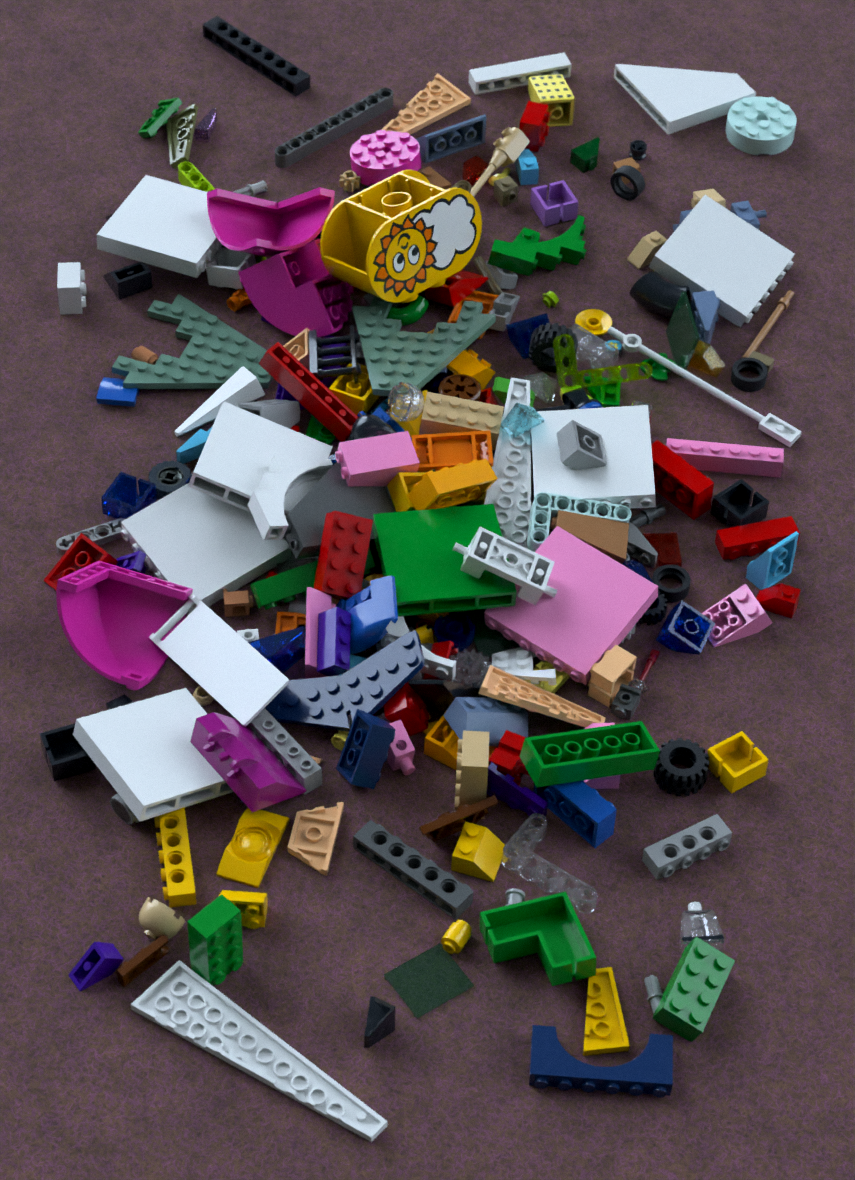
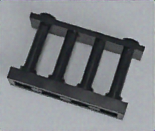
M350 325V335L321 339V337H317L316 330L309 331L310 372L317 379L323 380V378L353 374L354 383H358V375L362 374L361 366L357 364L356 344L360 343L359 333L354 330V325ZM351 342L349 346L322 349V346ZM351 353V356L323 359L324 356ZM352 364V367L322 370L323 367Z

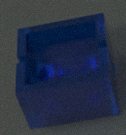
M120 471L101 497L103 514L116 519L120 517L129 518L157 501L156 484L139 479L138 494L136 477Z

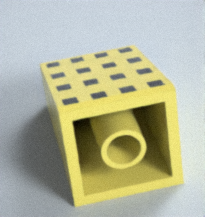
M563 75L528 77V92L531 101L549 105L548 112L551 115L547 126L573 125L575 98Z

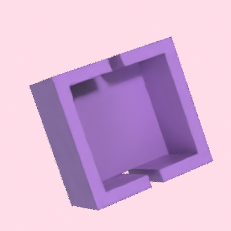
M564 180L549 184L548 200H546L547 185L531 188L530 205L544 226L559 223V220L564 222L577 218L578 200Z

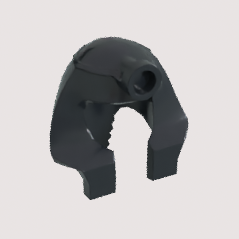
M362 415L353 423L352 434L349 440L397 432L376 415Z

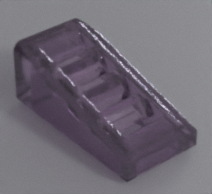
M212 108L195 127V141L206 143L210 141L217 124V110L215 108Z

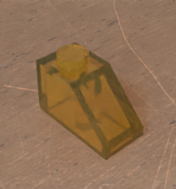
M694 338L686 347L683 364L715 378L725 368V364L710 344Z

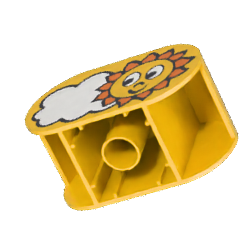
M403 170L339 202L331 210L321 233L320 251L322 261L329 274L342 282L388 302H412L418 298V293L425 289L444 285L446 278L462 270L471 260L481 236V211L476 199L467 190L461 188L445 190L430 184L428 179L420 172Z

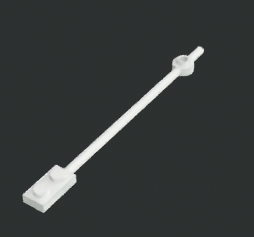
M609 327L607 333L622 341V346L626 351L641 352L759 422V430L788 447H791L801 436L802 431L769 413L764 417L642 345L640 336L636 334L625 335L617 329Z

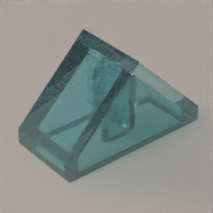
M516 403L501 423V428L513 439L543 423L544 418L533 407Z

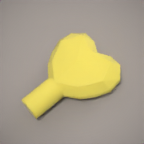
M505 167L502 173L491 176L488 183L494 186V181L505 178L510 174V168Z

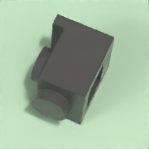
M622 683L612 702L611 713L620 719L631 720L640 703L641 690Z

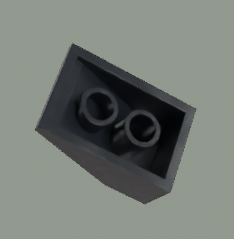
M447 680L408 681L409 686L431 711L440 713V717L444 715L456 697H480V694H478L480 688Z

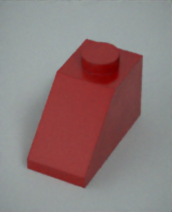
M780 583L759 590L756 599L764 610L792 618L798 605L801 589Z

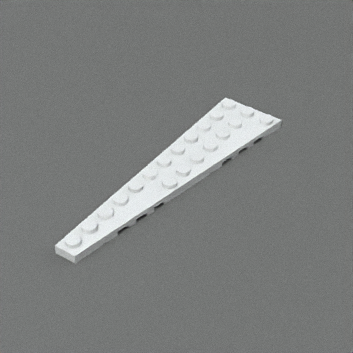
M511 378L492 466L498 479L487 490L484 505L494 504L502 537L528 549L527 539L531 511L530 381ZM508 558L509 563L514 564V561Z
M180 960L131 1004V1010L370 1142L387 1127V1121Z

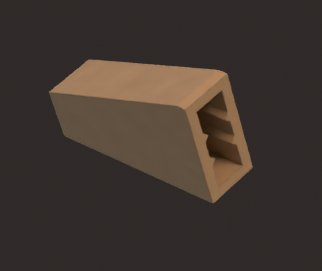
M558 510L556 516L551 518L550 529L554 530L558 526L623 565L625 562L629 523Z

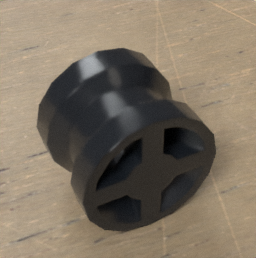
M641 140L632 141L630 143L629 157L636 161L645 159L647 144Z

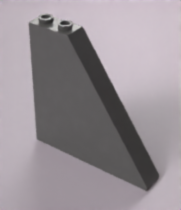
M336 462L288 513L286 517L288 528L285 535L296 559L319 556L326 513L339 511L373 520V514L396 512L385 486H348L346 479H343L341 475V464ZM373 523L369 541L370 550L377 549L373 533Z

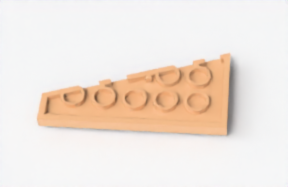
M437 73L435 79L432 82L429 81L426 84V88L422 91L420 90L406 105V108L401 110L398 116L392 119L382 130L406 132L411 135L471 104V98Z
M492 665L489 666L478 693L525 708L531 712H538L585 728L592 723H605L606 717Z

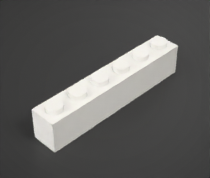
M564 52L469 70V84L476 95L528 85V77L562 74L564 78L571 76V63Z

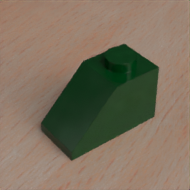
M596 137L571 150L570 163L582 173L589 170L592 171L597 167L600 138Z

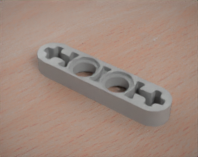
M125 518L116 519L61 537L56 542L57 552L60 555H64L81 533L97 545L122 538L120 526H122L121 522ZM101 532L108 533V535L104 537H101L98 534Z

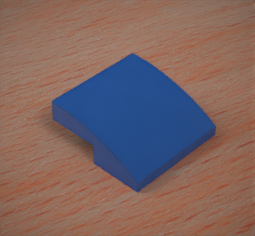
M104 377L101 381L96 401L97 404L135 407L140 389L123 388L125 379Z

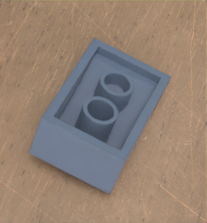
M714 290L692 293L689 321L702 357L706 356L715 330V324L718 322L717 310L720 309V299L716 297Z

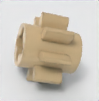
M354 171L344 172L343 175H340L339 187H343L344 191L353 192L356 188L359 189L360 176H356Z

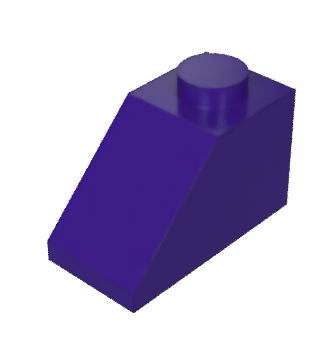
M94 942L68 975L78 990L82 991L112 975L124 961V958L113 943Z

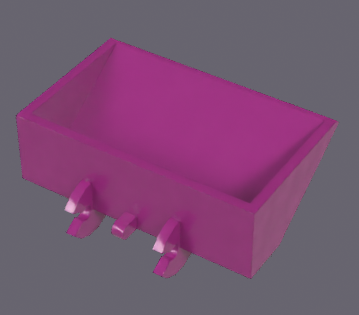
M215 712L196 718L190 742L252 812L307 791L248 725L244 727L237 719Z

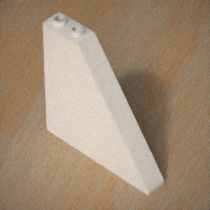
M625 64L615 65L614 78L668 135L728 114L730 107L737 101L742 100L744 97H756V92L735 73Z

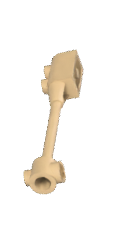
M507 127L502 131L504 138H499L493 143L496 148L493 151L489 166L471 189L470 193L474 197L494 170L500 166L505 167L513 164L530 142L519 128Z

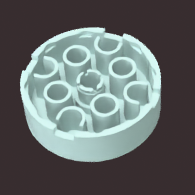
M744 97L742 100L734 103L728 111L726 123L727 139L734 147L749 154H778L789 148L794 140L796 116L790 106L776 100L774 97Z

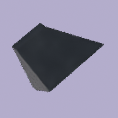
M373 996L370 997L364 1035V1048H370L395 1031L396 1007Z

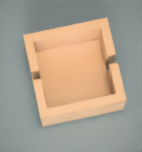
M615 645L611 650H607L599 663H594L590 669L591 678L588 682V696L609 707L615 699L621 684L629 686L632 683L637 657L618 645Z

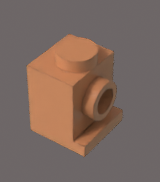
M223 589L225 617L250 615L249 608H253L252 595L248 596V590L227 592V589Z

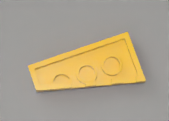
M612 967L597 968L596 976L588 977L583 1056L629 1051L630 1045Z

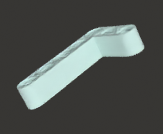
M546 492L537 493L530 511L527 547L535 552L549 536L550 519L556 516L558 510L628 523L631 518V510L627 506Z

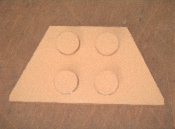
M339 802L337 806L326 809L324 806H320L313 810L298 811L288 844V853L326 876L338 834L344 802Z

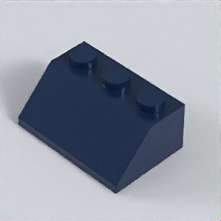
M357 709L336 769L350 784L374 789L376 783L380 780L383 763L387 760L390 744L394 741L396 729L387 721Z

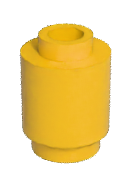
M463 920L453 922L441 939L443 949L450 954L460 953L471 937V926Z

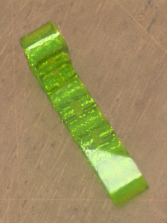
M568 334L556 336L553 341L558 384L564 390L647 379L653 372L652 366L647 362L578 371L573 338ZM561 338H565L567 340V346L565 348H562L560 346ZM564 357H567L570 361L568 367L562 364ZM640 366H643L646 370L644 376H641L638 372ZM622 368L626 369L627 371V377L625 379L622 378L620 375V371ZM603 371H607L609 374L607 381L602 379ZM585 373L589 374L591 377V380L588 384L585 383L583 380V376ZM566 376H570L572 378V384L570 386H567L565 384Z

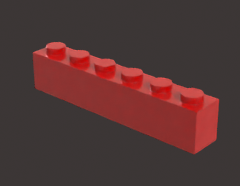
M279 342L268 349L259 365L341 442L346 441L352 434V425L358 416Z

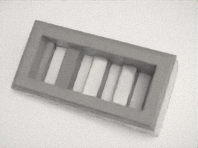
M486 261L487 267L500 288L513 289L516 287L518 276L513 271L489 265L488 261Z

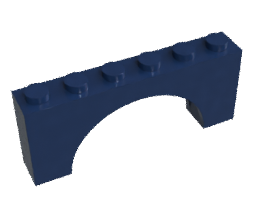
M532 1025L529 1085H534L539 1089L558 1087L560 1090L575 1088L582 1089L585 1092L602 1090L609 1094L629 1092V1094L634 1096L653 1094V1096L659 1098L666 1095L671 1096L673 1085V1035L649 1034L646 1048L634 1060L619 1066L600 1067L583 1063L571 1056L560 1044L555 1026Z

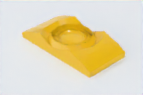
M247 808L239 819L231 842L225 848L216 876L258 888L290 818L261 809L252 812Z

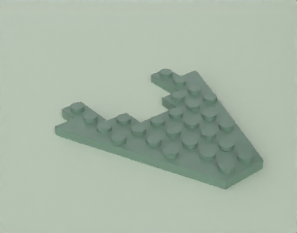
M179 294L172 304L154 300L148 309V317L179 325L175 331V337L190 341L180 358L161 354L156 364L153 365L119 356L112 366V373L126 376L123 388L215 389L220 388L243 366L257 377L262 388H268L273 380V377L259 365L267 351L266 349Z
M374 296L370 306H352L372 393L378 396L411 398L496 322L495 314H481L483 310L482 302L464 301L456 323L437 322L433 333L400 331L402 327L401 320L386 319L393 302H388Z

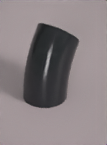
M653 271L642 276L631 288L630 296L645 309L667 319L688 321L691 306V294L688 286L670 283Z

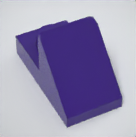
M137 551L117 558L118 564L116 566L145 574L146 566L144 565V559L146 554L142 551Z

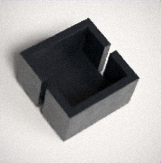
M740 479L713 496L711 514L722 523L726 522L728 528L757 523L767 517L769 501L757 491L753 495L754 489Z
M75 723L40 733L42 751L54 781L96 769L93 760L73 736Z

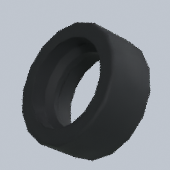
M621 166L611 176L610 184L617 196L625 200L632 201L636 199L645 189V181L642 174L632 166ZM621 176L627 178L632 183L634 190L624 184Z
M741 358L732 366L731 382L737 389L745 392L759 391L766 384L767 367L758 359ZM745 370L753 371L759 377L753 379L745 378L739 372Z
M669 564L663 565L654 571L652 583L658 586L660 595L664 594L667 602H679L685 599L689 593L691 579L689 573L684 568ZM664 578H674L680 581L683 586L670 589L662 586L659 581Z

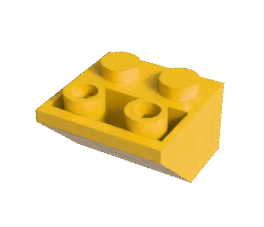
M221 891L220 895H224L241 910L242 926H247L250 929L265 928L268 906L267 893Z

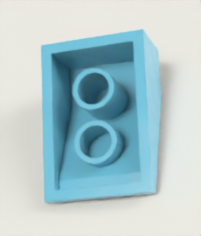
M797 531L765 551L757 559L751 561L747 566L746 578L762 590L771 587L791 574L799 533Z

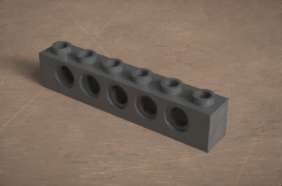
M370 820L353 836V848L453 919L456 920L473 903V891L467 884H462L456 880L451 873L445 872L434 861L423 857L415 848H410L399 837L387 832L382 825Z

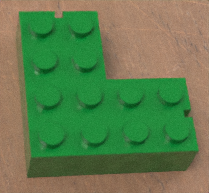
M566 891L480 912V932L493 963L538 953L552 986L572 982V977L580 980L596 976V955Z

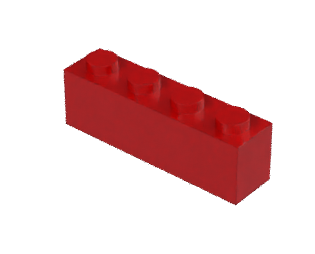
M789 516L717 530L715 544L723 560H733L740 556H754L757 553L765 552L796 531L799 533L798 545L800 532L793 517Z

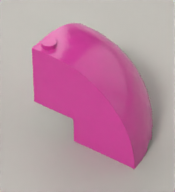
M321 239L314 240L294 250L279 253L238 272L240 282L258 312L272 325L291 335L297 336L306 328L310 331L316 330L317 337L335 333L348 320V312L352 309L353 301L350 299V294L353 293V286L334 278L326 270L320 251Z

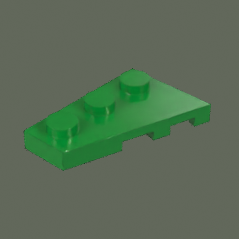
M179 98L159 101V108L152 111L153 117L145 121L138 134L142 138L154 137L158 133L157 130L168 122V118L179 110L178 107L182 104V101Z

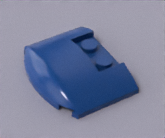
M394 576L371 580L370 586L349 599H341L337 603L336 607L351 613L350 654L359 653L373 646L388 633L386 627L390 621L393 623L397 622L398 613Z

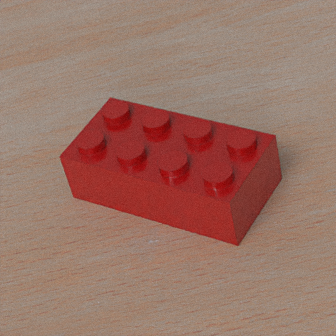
M659 440L653 442L651 447L655 491L695 520L710 509L714 482Z
M339 511L326 513L314 589L338 600H347L361 591L373 523L372 519Z

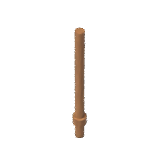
M788 290L785 296L780 298L776 309L742 358L749 357L753 351L757 350L783 310L788 308L790 300L794 296L792 290Z

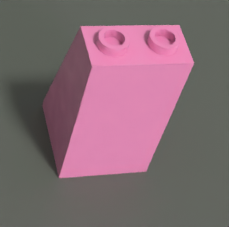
M408 431L339 442L338 451L335 452L336 461L341 464L342 478L346 479L348 486H387L398 472H418L420 464Z

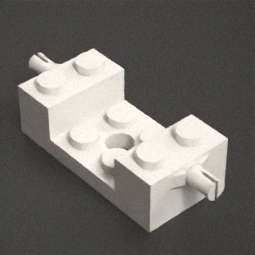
M479 527L468 547L457 542L453 547V551L464 555L461 571L479 579L483 571L487 570L520 586L517 597L536 605L543 593L553 598L557 593V589L547 585L555 563L554 561L482 527ZM506 558L513 560L514 564L509 563Z

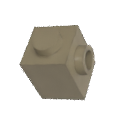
M510 176L494 181L493 197L502 207L517 202L518 185Z

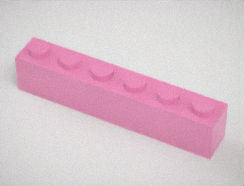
M667 438L666 446L697 470L781 478L784 461V449Z

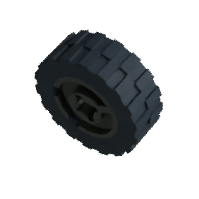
M163 461V463H158L152 468L148 476L149 489L152 495L160 500L188 484L192 477L191 470L187 468V465L179 461Z

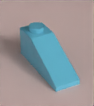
M524 149L514 162L520 185L538 184L539 167L536 157L529 149Z

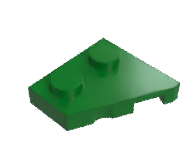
M584 376V385L592 398L601 402L603 408L619 407L621 379Z

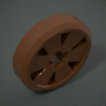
M453 374L440 382L439 394L479 402L481 386L475 378L469 375Z

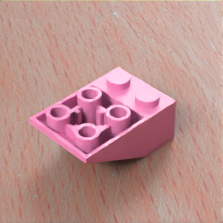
M744 584L695 617L714 647L759 633L773 623L747 584Z

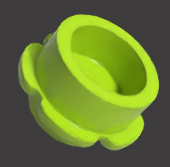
M548 291L542 295V301L549 308L551 306L556 307L559 299L554 292Z

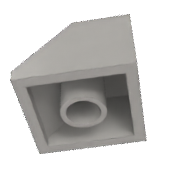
M572 420L556 433L560 459L565 466L575 470H582L607 465L602 437L597 432Z

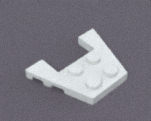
M519 647L492 654V666L520 679L531 680V684H539V681H548L549 685H556L555 669L533 670V657L537 656L530 650L527 651Z

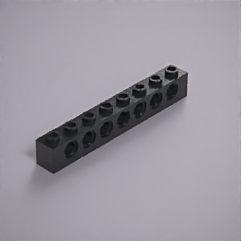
M216 16L203 24L204 38L295 97L310 89V75L222 18Z

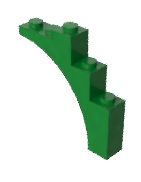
M578 215L575 223L568 231L548 241L522 244L495 239L488 264L530 276L531 270H535L536 266L554 271L556 264L560 265L561 261L579 265L580 259L584 260L587 250L584 249L585 241L582 240L583 236H581L584 235L586 225L583 224L585 217Z

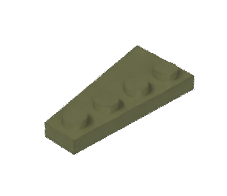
M195 103L168 119L170 165L173 168L189 160L198 107Z

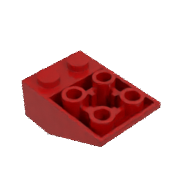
M460 270L446 278L444 285L425 289L426 299L454 307L485 283L488 277Z

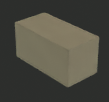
M753 351L748 357L763 362L767 367L768 373L773 368L775 359L756 351Z

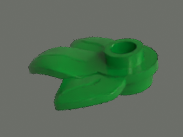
M657 353L666 359L668 358V355L665 353ZM651 358L643 360L640 364V369L644 374L651 375L655 380L667 381V373L671 371L670 369Z

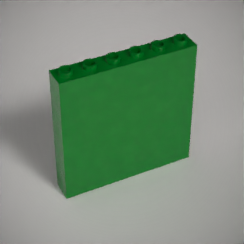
M494 504L373 514V533L383 577L391 575L395 577L398 617L515 606L517 594L515 583L487 570L483 571L479 579L461 571L464 555L453 551L456 542L468 547L479 527L502 537Z

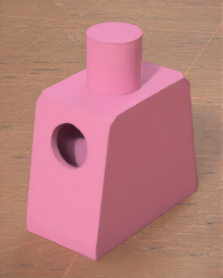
M400 719L390 723L396 730L394 741L390 744L387 762L393 771L401 768L404 775H409L415 771L413 765L415 749Z

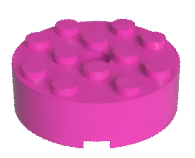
M378 130L376 133L363 135L350 149L351 169L356 173V176H360V183L368 186L371 183L376 184L403 170L418 171L421 169L420 145L414 137L406 132Z

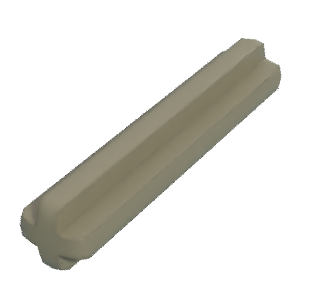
M481 256L474 258L473 262L480 274L488 277L485 283L491 293L500 295L502 290Z

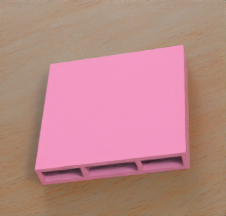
M557 526L535 551V553L555 562L547 583L548 586L557 589L555 597L553 598L543 593L537 604L534 605L517 597L520 586L515 584L517 591L515 606L487 608L484 612L485 624L490 629H496L502 633L506 639L517 642L522 649L530 650L540 660L551 663L556 670L567 673L574 681L587 685L591 678V667L594 663H599L607 650H611L615 645H619L658 597V586Z

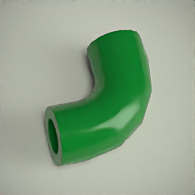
M418 296L416 300L410 302L404 308L391 306L386 319L401 320L402 326L411 325L424 315L429 303L424 297Z

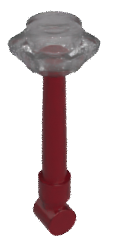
M651 650L639 679L633 678V680L628 682V686L641 690V694L648 690L644 680L652 665L658 659L660 651Z

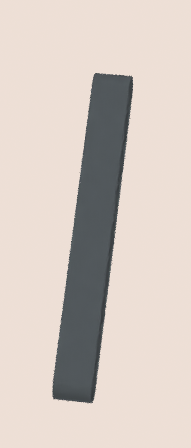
M390 88L379 89L276 147L275 165L279 168H287L393 107V90Z

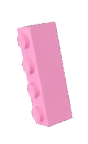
M307 587L305 679L328 677L317 672L318 614L336 607V604H332V596L312 587Z

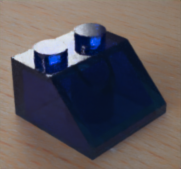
M547 313L506 324L510 341L522 359L529 358L530 341L534 330L542 324L550 323Z
M682 600L670 610L656 641L675 652L699 655L709 638L715 622Z

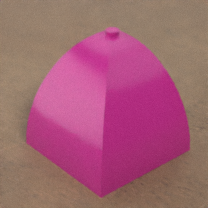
M319 187L277 203L217 188L207 192L209 220L215 236L226 248L270 258L279 253L302 247L319 235L327 216L333 208L335 191Z
M97 561L58 579L56 590L57 611L68 642L77 655L90 668L109 680L126 685V688L130 690H138L156 677L168 658V655L149 636L152 633L155 634L189 600L188 597L192 594L193 589ZM186 614L161 639V641H163L185 619Z

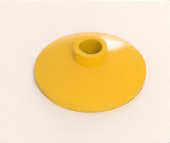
M587 309L576 316L575 325L580 332L586 335L600 336L607 333L609 327H612V319L602 310Z

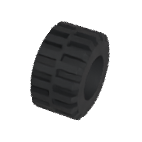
M546 323V325L542 324L539 328H536L531 336L528 353L532 364L537 365L538 369H544L547 372H563L564 369L568 370L574 364L578 346V339H576V334L572 333L573 330L567 329L565 325H558L559 323Z
M677 738L676 741L671 739L668 743L664 742L661 748L659 747L660 753L653 770L655 783L660 784L659 788L661 790L666 788L667 793L670 795L672 792H675V796L679 797L681 793H684V796H689L690 792L696 794L698 789L701 790L706 783L709 768L708 753H705L703 747H699V743H692L690 739L685 741L682 738ZM682 764L689 767V769H678L673 765Z

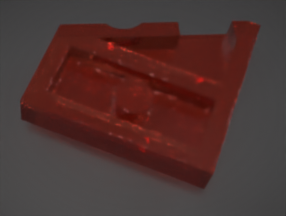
M677 533L643 534L658 553L657 564L660 567L669 564L682 566Z

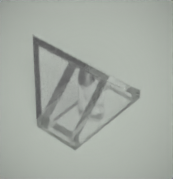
M543 372L518 378L529 380L530 389L537 397L549 405L553 403L557 384L555 379Z

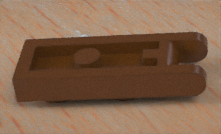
M165 935L160 936L146 948L140 949L131 960L122 963L117 970L118 982L123 987L127 986L168 954L169 947L166 946L168 944V937Z

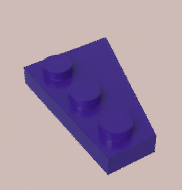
M491 762L488 766L486 793L490 797L495 795L497 800L506 802L513 809L518 808L526 812L531 818L543 820L547 815L548 802L529 788L518 786L513 781L514 778L511 775L507 774L504 776L496 770L498 766Z

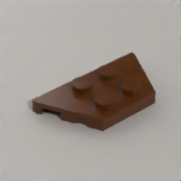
M495 795L472 805L464 804L453 813L445 812L438 816V819L419 826V829L423 836L426 835L428 839L436 842L462 831L465 822L476 824L488 813V808L496 806L499 802Z

